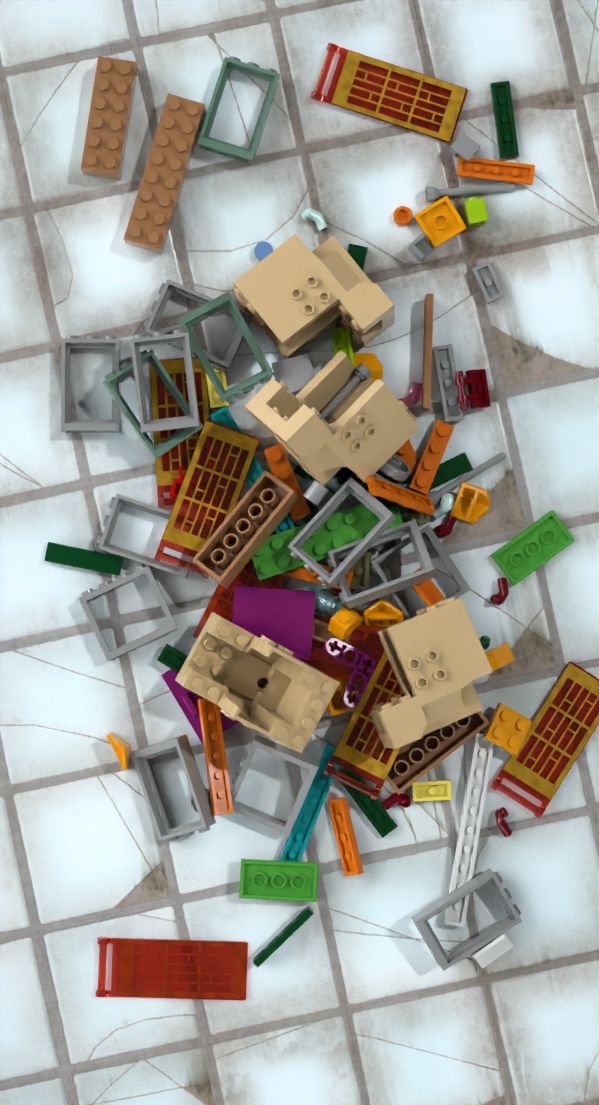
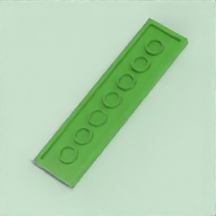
M363 504L330 515L301 548L315 561L328 558V551L363 539L381 519ZM399 510L394 514L396 519L387 529L403 524ZM307 524L267 538L252 557L259 581L306 564L302 559L297 561L290 554L292 550L288 545Z

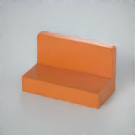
M431 579L411 586L427 607L434 605L444 598Z

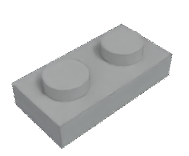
M490 261L471 269L487 304L505 296Z

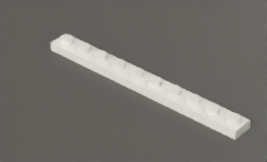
M477 733L474 736L449 893L470 881L473 876L494 747L493 743L483 738L484 734ZM469 895L446 908L444 924L459 927L465 926Z

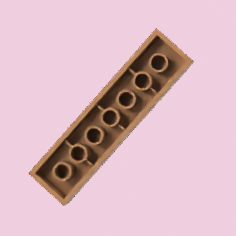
M168 93L125 232L124 241L126 244L162 254L206 112L205 104Z

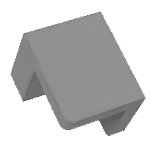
M462 132L450 147L449 152L454 156L459 154L466 161H469L479 151L480 146Z
M424 232L408 248L420 263L435 251V248L425 238L426 234Z

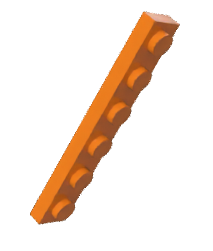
M199 699L198 708L213 816L231 814L234 811L220 708L217 704L207 699Z

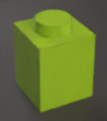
M478 196L468 198L463 205L468 228L487 224L489 219L484 198H479Z

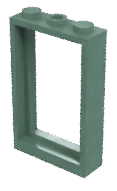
M225 57L197 142L198 148L253 165L280 80V74L272 68H260L259 65L253 62H248V64L241 62L237 57ZM230 70L269 81L248 149L209 137Z
M229 291L178 318L181 328L185 329V333H190L191 346L222 403L225 401L230 403L237 399V395L241 392L246 394L255 389L254 385L258 383L263 385L271 380L273 371ZM228 307L262 371L225 391L191 327Z
M147 350L142 351V366L150 362L184 415L190 416L189 404L153 350L149 352ZM130 360L120 366L122 370L117 373L112 371L104 377L106 380L103 382V385L154 460L203 428L200 422V427L179 429L157 445H154L147 433H141L140 422L114 385L134 372L133 362Z

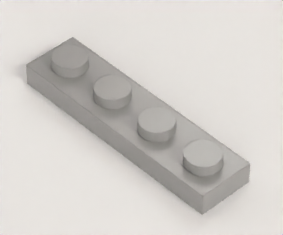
M452 344L433 347L445 423L464 420L463 410L460 409V403L457 402L458 389L454 382L456 379L455 372L457 371Z

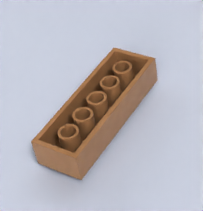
M98 56L81 163L83 174L121 180L138 71L135 61Z
M265 470L192 561L199 569L227 589L298 502L297 494Z
M479 711L402 746L386 780L399 795L490 724V722ZM390 749L382 755L380 762L387 765L394 749Z

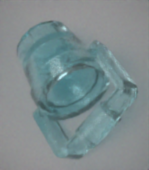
M311 583L307 591H315L317 586L324 588L319 590L315 596L314 615L321 617V614L334 616L344 606L340 597L331 593L332 588Z

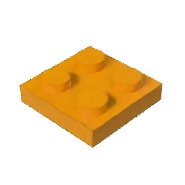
M447 196L414 215L417 223L434 248L467 229Z
M498 703L483 738L510 754L517 755L532 721L508 706Z

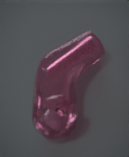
M414 382L409 394L398 399V401L401 400L408 409L416 405L420 400L423 384Z

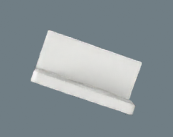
M505 933L473 952L472 956L483 969L514 946Z

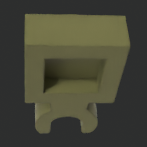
M412 508L408 509L406 513L401 514V518H406L407 522L415 519L418 526L431 521L428 514L419 513Z

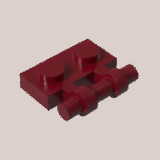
M485 369L465 371L466 378H463V371L455 372L456 379L454 382L458 389L457 402L460 403L461 410L468 409L467 402H470L471 409L491 407ZM465 385L468 386L469 395H466Z

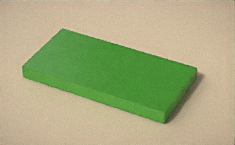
M551 510L490 556L510 583L515 586L573 543L575 539L554 511Z
M241 858L239 898L317 902L318 862Z

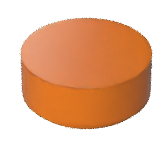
M406 206L398 207L393 214L394 222L399 226L408 225L412 220V211Z

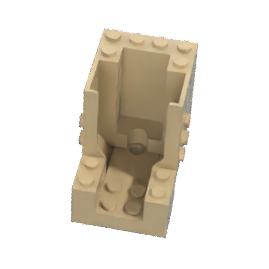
M295 234L233 282L236 288L234 292L241 309L245 313L249 312L252 315L251 321L257 328L260 326L286 359L294 355L339 318H342L340 320L342 325L346 329L350 328L354 333L352 334L354 340L358 344L362 343L364 347L394 324V304L378 284L371 282L334 235L311 252Z
M342 350L296 396L291 392H287L289 388L282 381L278 383L272 378L245 405V408L259 423H262L296 462L323 486L342 467H346L366 483L365 480L368 476H373L420 428L415 422L417 418L410 411H406L408 407L401 400H397L386 384L380 379L374 382L371 377L365 378L363 381L360 380L325 420L323 418L320 420V413L355 375L356 367Z
M453 596L439 601L430 607L416 611V616L377 632L404 695L403 697L401 694L390 699L391 702L386 704L383 702L372 706L374 710L369 711L384 748H400L422 738L423 735L483 710L472 681L493 671L462 598L456 599Z
M214 612L209 616L175 679L184 688L217 704L221 708L220 712L224 713L228 718L234 721L237 720L247 728H253L301 754L340 682L317 668L294 657V652L284 646L277 645L276 642L263 635L259 638ZM264 677L263 685L258 686L257 681Z

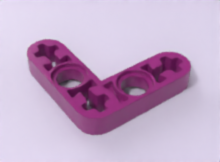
M331 638L323 645L325 654L354 669L341 696L343 706L353 708L359 704L375 670L376 662L374 658L337 638ZM335 643V648L340 650L343 647L344 649L341 653L338 650L330 651L331 647L329 644ZM346 651L353 652V661L346 660ZM369 661L368 665L370 668L365 669L364 673H359L363 671L365 666L362 662ZM355 677L362 678V687L355 686ZM353 690L359 691V693H354L352 699L355 701L349 704V699L346 697L350 696L353 693Z

